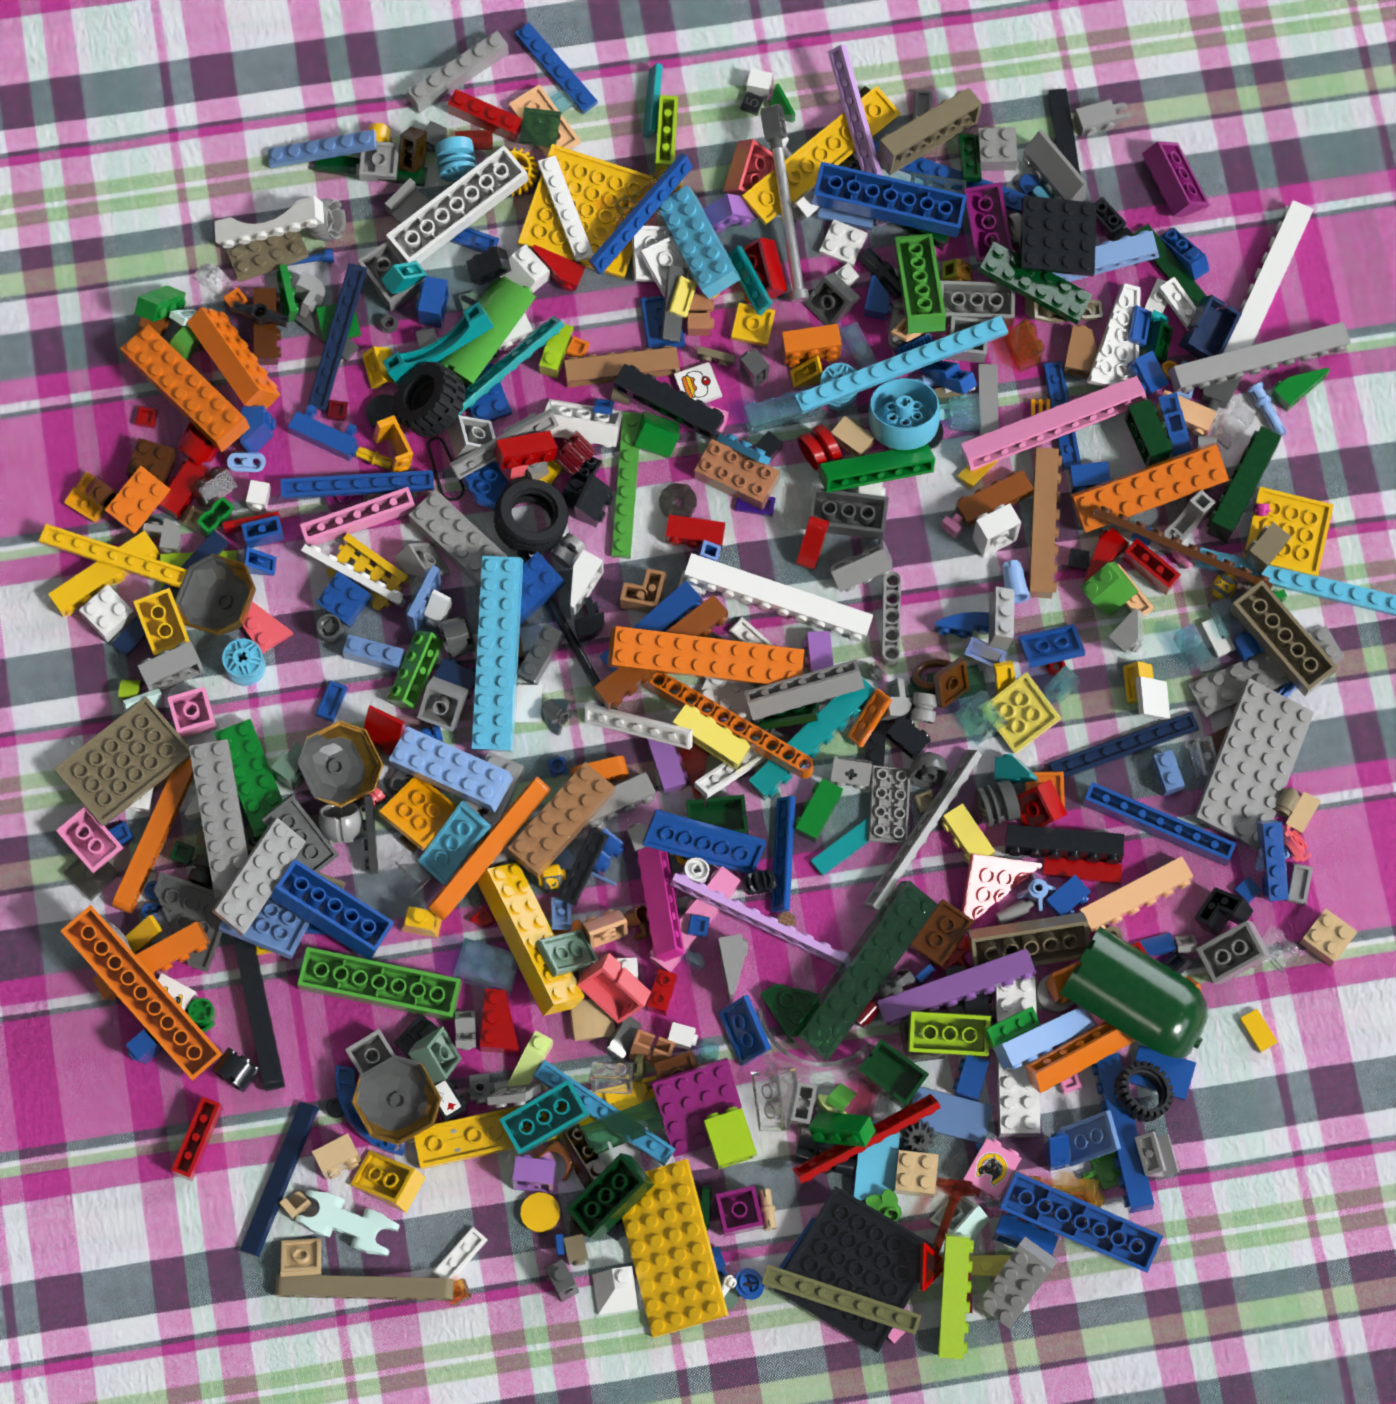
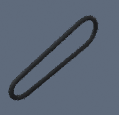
M432 437L427 442V450L440 489V493L448 501H457L464 494V484L460 479L459 482L462 487V491L458 497L448 498L447 496H445L430 450V442L436 439L440 440L445 448V451L449 457L450 462H453V459L449 453V450L444 440L440 437Z

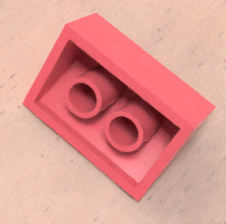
M754 139L738 141L723 191L738 196L746 193L774 170L772 152Z

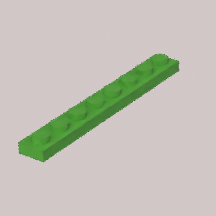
M623 412L612 558L631 559L639 448L634 447L642 413Z

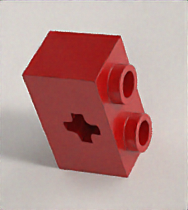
M658 969L647 1005V1011L663 1016L667 1015L677 982V974Z

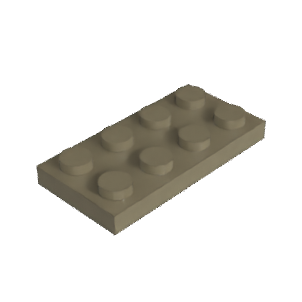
M299 231L287 232L282 236L267 237L266 240L251 241L249 244H242L226 250L238 282L278 269L279 265L287 264L288 266L309 257Z

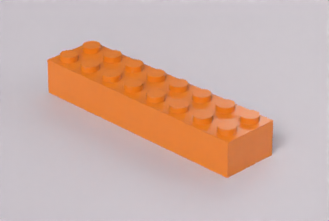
M149 324L120 348L125 359L220 452L227 449L250 429L246 418Z
M1211 443L1076 492L1070 496L1082 531L1086 533L1111 524V522L1093 514L1096 507L1101 508V506L1112 510L1111 514L1118 516L1121 513L1130 517L1229 481L1217 444Z

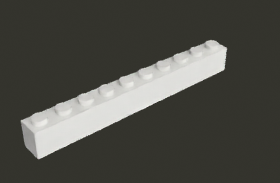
M1294 200L1291 206H1286L1283 212L1285 219L1283 222L1279 221L1275 231L1278 234L1276 237L1272 236L1268 245L1271 248L1270 252H1265L1261 262L1264 265L1262 269L1258 268L1254 276L1257 279L1255 285L1251 283L1247 294L1250 296L1248 300L1244 299L1241 304L1240 310H1242V315L1223 353L1253 345L1311 217L1313 208Z
M692 553L682 579L690 585L703 586L707 591H718L725 597H736L741 599L740 601L743 603L759 605V608L763 610L771 609L777 611V614L787 617L789 615L795 617V620L805 623L807 621L817 628L830 629L834 634L848 635L855 641L865 640L873 618V614Z

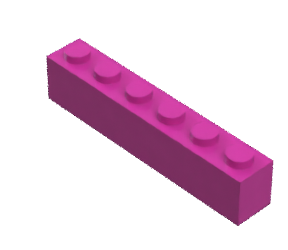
M645 847L637 851V863L641 870L640 881L644 888L643 899L647 906L646 916L650 924L649 934L653 942L652 952L655 957L666 962L685 955L674 887L669 885L672 880L668 853L665 851Z

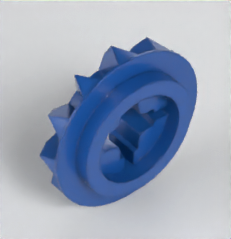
M745 1268L737 1272L734 1277L737 1281L735 1286L737 1295H741L743 1300L749 1299L751 1301L760 1297L764 1290V1285L761 1284L762 1276L751 1268ZM747 1281L748 1283L754 1284L750 1288H748L747 1286H743V1284Z

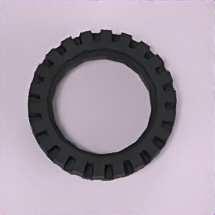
M1147 1061L1132 1063L1119 1073L1114 1083V1087H1116L1114 1095H1118L1115 1099L1117 1102L1121 1101L1119 1107L1121 1109L1125 1108L1124 1113L1126 1115L1131 1113L1130 1118H1138L1139 1122L1153 1121L1162 1116L1171 1107L1170 1105L1173 1103L1172 1098L1174 1097V1092H1170L1173 1090V1085H1168L1171 1081L1169 1077L1165 1079L1166 1073L1164 1071L1160 1073L1159 1066L1153 1068L1154 1064L1151 1062L1147 1064ZM1132 1075H1142L1152 1082L1158 1093L1159 1103L1157 1107L1153 1109L1145 1108L1133 1098L1129 1089V1080Z

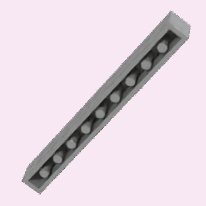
M1344 322L1180 364L1172 367L1168 373L1174 391L1187 393L1192 391L1194 387L1199 386V389L1210 386V383L1216 382V384H1221L1232 377L1233 380L1240 379L1247 373L1255 375L1266 368L1267 371L1278 368V365L1281 364L1289 366L1294 364L1296 360L1305 362L1312 359V356L1315 355L1318 358L1326 356L1330 351L1339 353L1346 350L1345 347L1351 342Z
M642 773L616 785L613 796L578 835L582 834L583 830L589 827L591 829V827L596 828L600 826L602 821L616 819L619 816L618 814L622 812H632L636 809V806L642 803L647 805L653 802V798H656V791L647 773ZM527 826L518 830L488 868L512 864V862L516 861L508 854L507 848Z

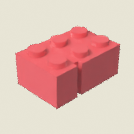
M608 953L582 972L577 986L619 1024L630 1017L631 1013L634 1014L645 1007L651 991L625 967L621 969L622 964Z

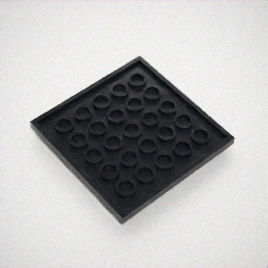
M835 1185L787 1266L786 1271L904 1309L923 1277L924 1243L930 1246L936 1253L939 1247ZM928 1251L926 1255V1270L929 1267L927 1266V1263L929 1261L930 1255H932ZM774 1289L777 1293L876 1353L880 1351L893 1328Z

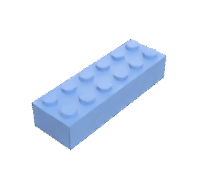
M406 726L389 758L394 768L494 813L513 780L509 771Z

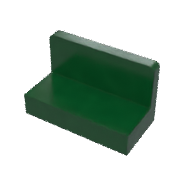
M1162 320L1150 322L1147 343L1143 347L1139 346V357L1153 350L1159 363L1166 362L1173 328Z

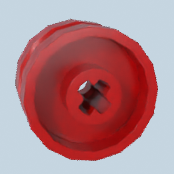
M823 424L813 427L811 434L805 432L797 438L798 445L805 459L818 473L820 472L821 463L842 459V454L836 440Z

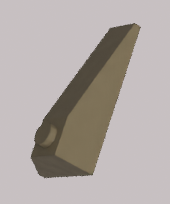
M1025 297V314L1033 320L1047 323L1070 322ZM1091 299L1080 321L1102 319V301Z

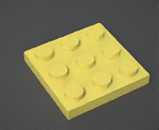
M1027 672L981 707L1015 754L1062 719Z

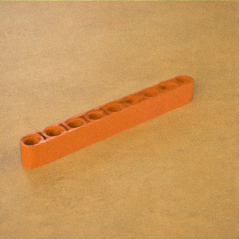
M191 758L170 774L116 892L112 907L130 914L133 912L194 778Z
M538 776L533 778L427 908L443 921L546 798L551 788Z

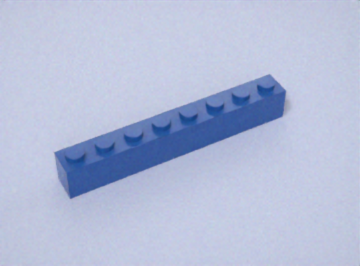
M1094 782L1091 783L1082 804L1224 866H1227L1237 844Z
M1115 1053L1093 1064L1092 1072L1098 1078L1096 1089L1098 1095L1101 1094L1103 1100L1100 1101L1102 1112L1111 1110L1121 1146L1120 1150L1115 1151L1116 1158H1113L1115 1169H1119L1120 1177H1118L1120 1189L1123 1188L1125 1196H1122L1124 1208L1128 1207L1130 1214L1152 1210L1154 1200L1148 1176H1145L1135 1137L1138 1136L1135 1119L1130 1118L1131 1113L1126 1115L1124 1113L1126 1109L1119 1107L1121 1101L1117 1102L1115 1099L1118 1095H1114V1090L1116 1089L1114 1083L1119 1073L1123 1071L1119 1053Z

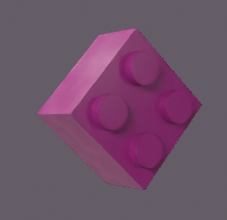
M755 1186L715 1194L724 1237L763 1228L764 1224Z

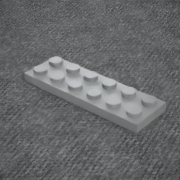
M274 818L212 912L238 934L245 935L306 841L279 818Z

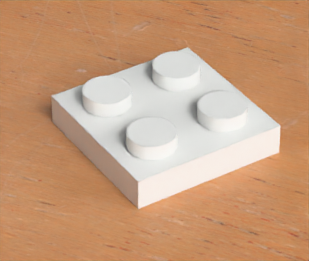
M833 220L819 250V254L845 265L849 263L854 267L868 233Z

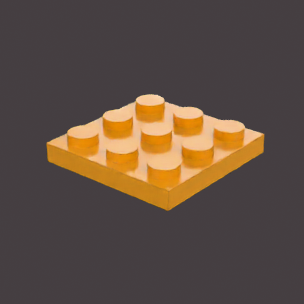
M413 777L379 811L378 815L423 851L457 806L430 783Z

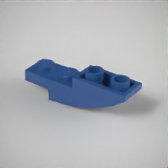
M1177 392L1158 397L1167 437H1170L1173 443L1172 456L1175 457L1191 451L1190 439Z
M967 612L951 615L936 621L934 631L941 635L955 634L957 637L964 639L971 637L973 630L979 634L987 635L989 633V613Z

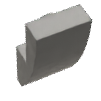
M631 1016L619 1023L616 1032L609 1039L606 1050L622 1060L633 1044L638 1029L641 1028L642 1024Z

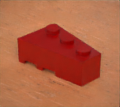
M486 988L480 1050L520 1055L506 990Z

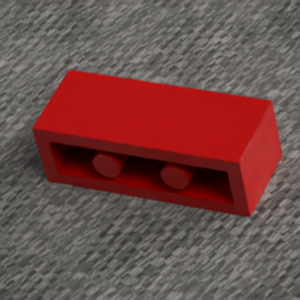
M550 430L496 440L494 454L501 469L555 460L557 445Z
M189 457L186 462L184 461L180 465L177 476L172 477L169 481L168 488L171 490L158 505L159 509L180 520L187 507H189L209 478V469L202 464L194 463L192 458Z
M669 514L666 542L673 546L683 544L696 549L700 547L703 540L723 547L726 522Z
M1136 539L1124 552L1122 559L1165 595L1179 581L1181 574L1139 539Z

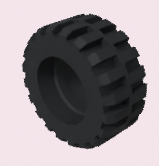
M438 362L419 364L417 368L411 369L410 373L403 377L404 380L402 383H399L398 390L394 394L395 401H393V411L397 421L421 437L437 436V433L441 434L445 432L446 428H450L452 422L458 419L459 412H462V404L466 398L462 379Z

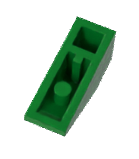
M1327 367L1288 377L1283 382L1280 380L1273 386L1274 390L1271 396L1288 411L1328 376L1330 369Z

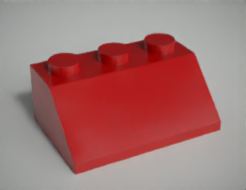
M759 237L744 246L743 249L770 299H775L787 292L775 240ZM743 290L746 304H751Z

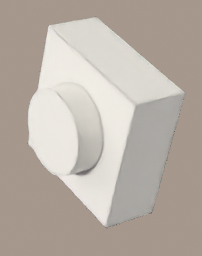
M849 263L835 272L849 287L860 279L858 273Z

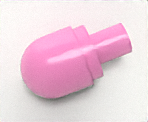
M1176 550L1172 551V555L1177 563L1183 564L1187 570L1193 567L1189 560L1190 556Z

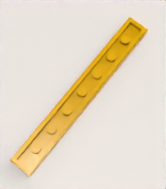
M49 524L44 525L38 540L39 543L177 588L181 587L187 573V569Z

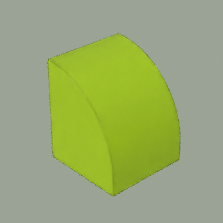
M122 679L118 695L120 702L141 695L142 680Z

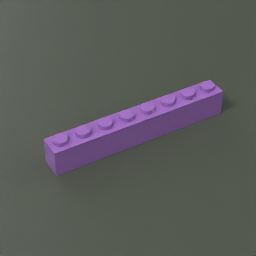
M1024 949L901 992L895 996L892 995L878 1000L884 1023L895 1027L901 1025L903 1020L909 1019V1011L938 1012L940 1007H953L958 1004L957 1001L963 999L965 1001L977 998V994L983 992L985 995L993 993L995 988L1000 986L1003 988L1010 987L1017 980L1021 979L1022 982L1033 978L1032 975L1037 973L1029 951Z

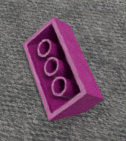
M1157 141L1142 153L1144 162L1150 169L1152 178L1157 183L1160 194L1165 199L1168 210L1173 216L1184 217L1210 206L1179 143Z
M1001 182L965 188L964 193L967 195L966 204L976 261L983 262L993 242L1013 251Z

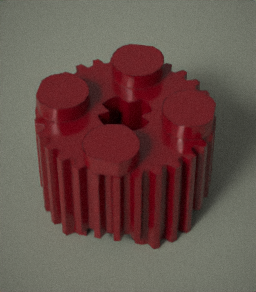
M574 431L570 435L569 440L564 438L557 445L559 450L557 449L556 457L553 461L565 473L570 472L573 475L581 469L580 466L587 459L590 460L595 451L592 449L593 446L578 431Z

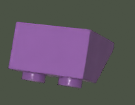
M530 1155L516 1156L512 1179L513 1190L553 1194L556 1161H552V1158L549 1157L534 1159Z

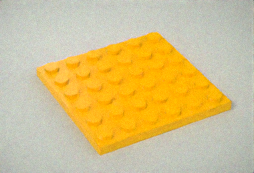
M552 144L547 158L556 155L593 254H595L653 187L658 178ZM541 174L518 240V245L524 246L526 244L532 250L535 244L575 262ZM632 239L603 273L625 279L633 255ZM590 259L577 262L583 266H586L587 268L593 269L591 264L589 263Z

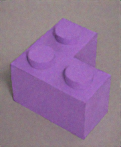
M727 193L703 208L716 233L725 231L727 227L733 224L747 227L751 225V222L758 219L743 198L738 195Z

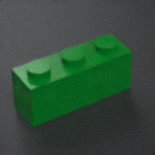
M166 285L138 296L135 315L152 322L170 315L171 311L184 308L186 293Z
M823 778L820 783L816 782L812 790L814 795L811 800H806L803 806L805 810L803 815H798L794 822V826H796L795 833L814 843L818 840L843 794V788Z
M822 1111L817 1113L808 1127L814 1142L866 1147L875 1133L870 1116Z

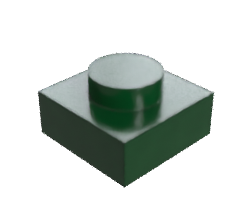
M176 841L169 859L189 866L195 852V847Z

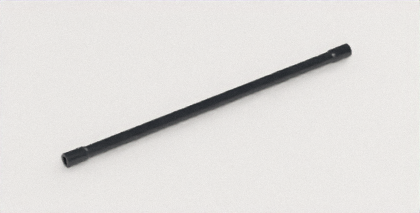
M518 553L519 557L523 559V564L531 558L530 555ZM552 596L546 602V605L560 630L564 633L565 639L594 688L601 681Z

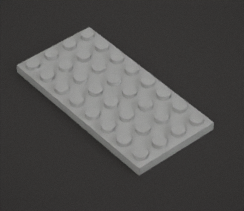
M1250 678L1246 679L1193 818L1259 851L1261 846L1258 842L1256 822L1274 820L1277 812L1275 811L1277 799L1282 789L1286 788L1314 712Z

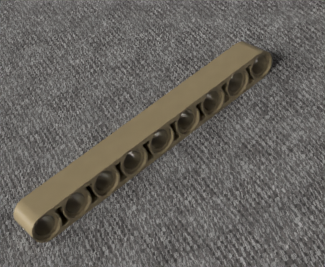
M276 1275L274 1296L452 1301L454 1279L328 1275L281 1277V1275Z

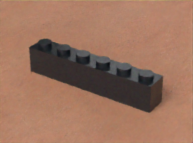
M624 364L614 381L615 390L709 439H715L724 423V415L719 409L707 407L703 401L699 399L694 400L686 392L677 391L670 384L657 381L653 375L640 372L634 365L628 366Z
M1007 825L1005 854L1013 857L1020 855L1031 858L1048 856L1052 860H1057L1061 857L1068 858L1070 861L1083 859L1090 863L1107 862L1108 864L1122 863L1124 856V834Z

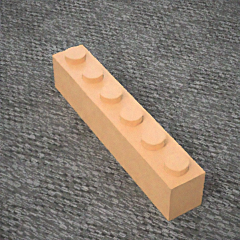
M1181 856L1083 907L1078 913L1083 912L1088 920L1089 934L1096 933L1099 926L1106 929V925L1110 923L1115 925L1122 921L1123 916L1127 914L1132 916L1138 913L1140 907L1144 905L1149 907L1157 902L1156 899L1162 896L1163 898L1169 897L1174 893L1173 890L1179 887L1180 889L1188 887L1194 876Z

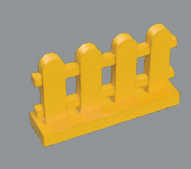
M349 533L344 536L343 539L347 543L345 546H339L341 551L337 555V562L343 565L344 562L348 563L351 558L354 559L356 562L353 565V571L360 573V571L364 572L368 569L371 571L369 574L371 576L370 580L376 583L377 580L381 581L382 579L386 582V589L391 592L393 589L400 592L402 590L400 587L402 582L405 585L410 582L411 578ZM357 550L362 553L360 557L354 554ZM372 561L377 564L375 568L369 565ZM328 567L327 575L333 578L337 572ZM387 572L392 575L390 579L385 576ZM358 584L375 598L372 602L375 610L380 611L385 606L388 608L391 605L386 598Z

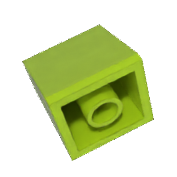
M737 1106L726 1109V1113L718 1115V1112L707 1115V1119L703 1122L717 1170L753 1159L757 1155L743 1109H737Z

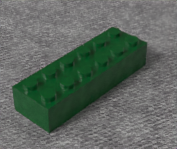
M1261 426L1259 431H1254L1240 462H1238L1232 477L1229 479L1223 494H1221L1215 510H1213L1206 525L1209 527L1207 534L1228 543L1282 437L1281 435Z

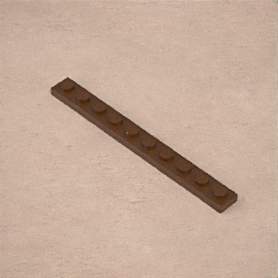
M1096 507L1093 512L1097 517L1255 585L1263 580L1270 589L1273 586V583L1269 582L1270 578L1259 573V576L1251 574L1253 570L1244 566L1241 569L1234 567L1235 563L1225 558L1224 561L1216 559L1218 555L1207 551L1204 554L1199 551V547L1189 543L1186 546L1181 544V539L1174 536L1169 539L1164 536L1165 532L1158 529L1148 530L1146 529V524L1136 521V524L1129 521L1130 517L1121 513L1118 516L1111 514L1112 510L1107 507Z

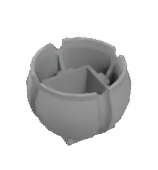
M329 198L319 199L323 202L324 224L317 225L315 228L307 227L309 235L321 241L339 239L342 236L340 233L344 232L346 226L345 211L340 209L342 204L337 200Z
M351 802L340 808L327 804L320 809L318 823L320 831L330 840V844L354 842V838L359 834L362 828L363 817L356 803Z

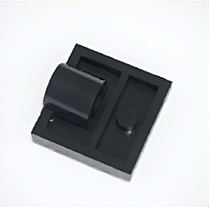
M420 1014L395 1040L394 1044L411 1059L408 1052L414 1044L438 1029V1027Z

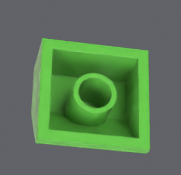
M1116 562L1107 563L1080 586L1090 601L1109 616L1139 592Z

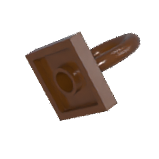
M962 657L957 658L953 662L944 659L928 660L919 664L912 673V679L917 686L927 690H935L937 706L942 709L970 690L966 659ZM944 667L933 675L934 682H926L920 678V674L928 668Z

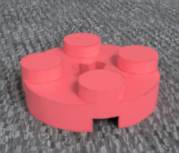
M1287 825L1283 828L1284 846L1289 847L1292 851L1290 854L1296 862L1300 860L1304 862L1311 857V853L1307 854L1305 851L1308 846L1296 830L1291 832L1289 830L1291 826Z

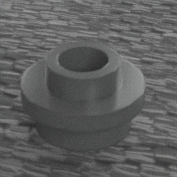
M393 315L382 317L380 320L381 330L385 333L395 332L398 328L397 318ZM387 323L393 324L391 327L386 326Z
M871 663L867 669L868 673L875 681L882 680L883 677L881 675L884 672L877 664L873 666Z

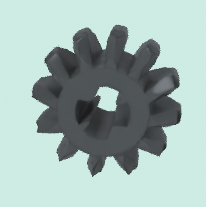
M920 1119L917 1124L904 1128L905 1133H902V1138L906 1139L904 1146L910 1145L909 1151H913L916 1148V1152H920L922 1148L925 1152H928V1146H934L932 1140L936 1139V1135L932 1134L934 1127L928 1128V1121L922 1125ZM922 1134V1137L916 1139V1135Z

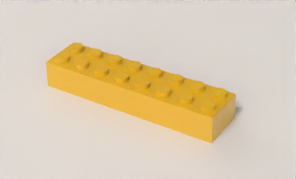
M516 862L486 869L477 880V883L542 1015L546 1016L574 1009L585 996L577 986L578 982L573 972L556 977L552 976L535 944L538 940L552 937L554 934L519 863Z

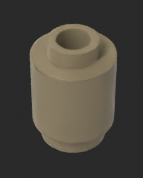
M1291 787L1282 789L1276 803L1275 811H1277V814L1289 817L1293 813L1300 799L1297 790Z

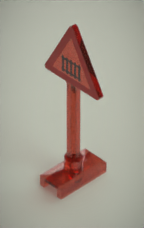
M938 1178L936 1186L945 1194H949V1201L933 1248L921 1242L919 1291L924 1292L943 1272V1258L939 1255L961 1196H979L981 1190L979 1188H971L973 1184L971 1181Z

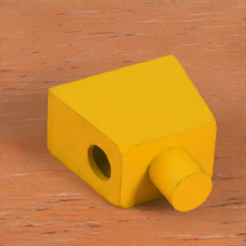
M408 907L401 931L438 938L442 920L431 910Z

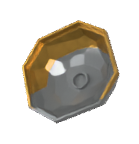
M210 554L189 566L175 603L185 626L220 636L235 631L244 625L256 587L245 563Z
M341 720L305 737L296 763L313 798L339 808L375 791L384 765L367 730Z
M394 1055L360 1074L352 1104L371 1138L400 1145L434 1126L442 1098L423 1063Z

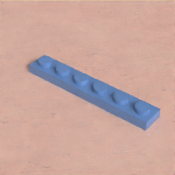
M368 130L268 149L269 166L272 169L376 150V132Z

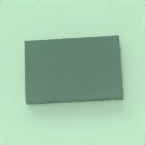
M582 929L540 939L535 943L553 977L586 969L598 961Z

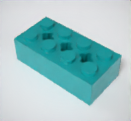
M568 1079L499 1120L518 1154L524 1155L588 1118L590 1114L574 1085ZM560 1103L567 1104L565 1112H558ZM543 1113H545L546 1115H550V1117H548L547 1122H541L540 1120L543 1118ZM524 1124H532L530 1132L523 1131V1129H525Z

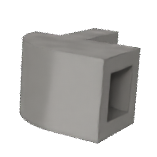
M303 272L295 287V297L303 300L299 315L305 318L309 312L314 311L315 307H321L325 295L323 283L306 272Z
M164 518L163 525L158 522L144 523L143 531L145 530L149 537L161 538L159 545L161 553H181L182 536L178 526L173 521Z
M897 678L887 682V695L892 699V702L880 720H892L903 716L909 712L912 706V698H907L905 694L904 679Z
M475 1010L455 1011L456 1048L470 1050L477 1047Z

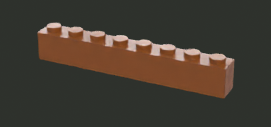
M712 595L666 632L708 637L713 632L712 629L716 626L721 627L727 622L728 610L715 595ZM618 668L594 687V694L608 710L612 707L616 708L623 702V698L627 695L630 697L636 693L637 687L641 684L646 685L653 679L652 676L657 672Z

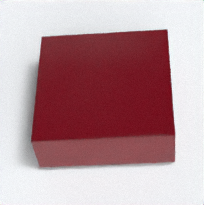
M329 400L327 420L346 422L348 402Z

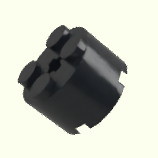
M228 1047L214 1066L212 1072L222 1080L224 1079L229 1082L228 1084L234 1088L245 1092L260 1071V1068L250 1063L251 1060L243 1055L238 1056L237 1052Z

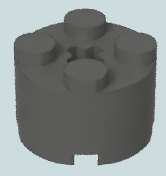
M465 615L454 617L438 624L441 635L443 634L445 639L443 641L445 650L450 658L476 651L471 629L468 625L466 626L468 621Z

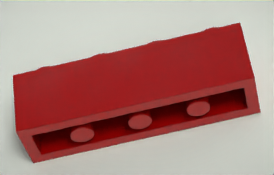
M455 89L447 104L448 114L514 143L523 128L521 117Z
M203 1096L201 1097L171 1169L174 1175L193 1181L223 1109L221 1103Z

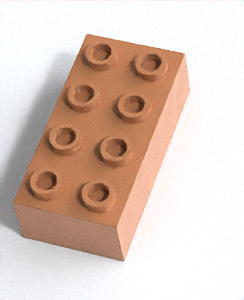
M711 439L694 470L695 479L735 498H740L742 501L761 510L764 509L768 498L780 479L779 470L760 463L714 439Z

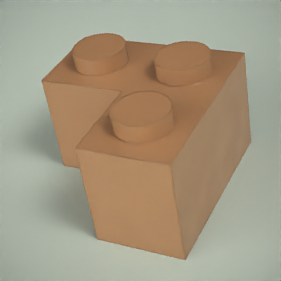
M647 568L643 586L624 582L620 597L621 608L650 613L662 602L667 581L666 572Z

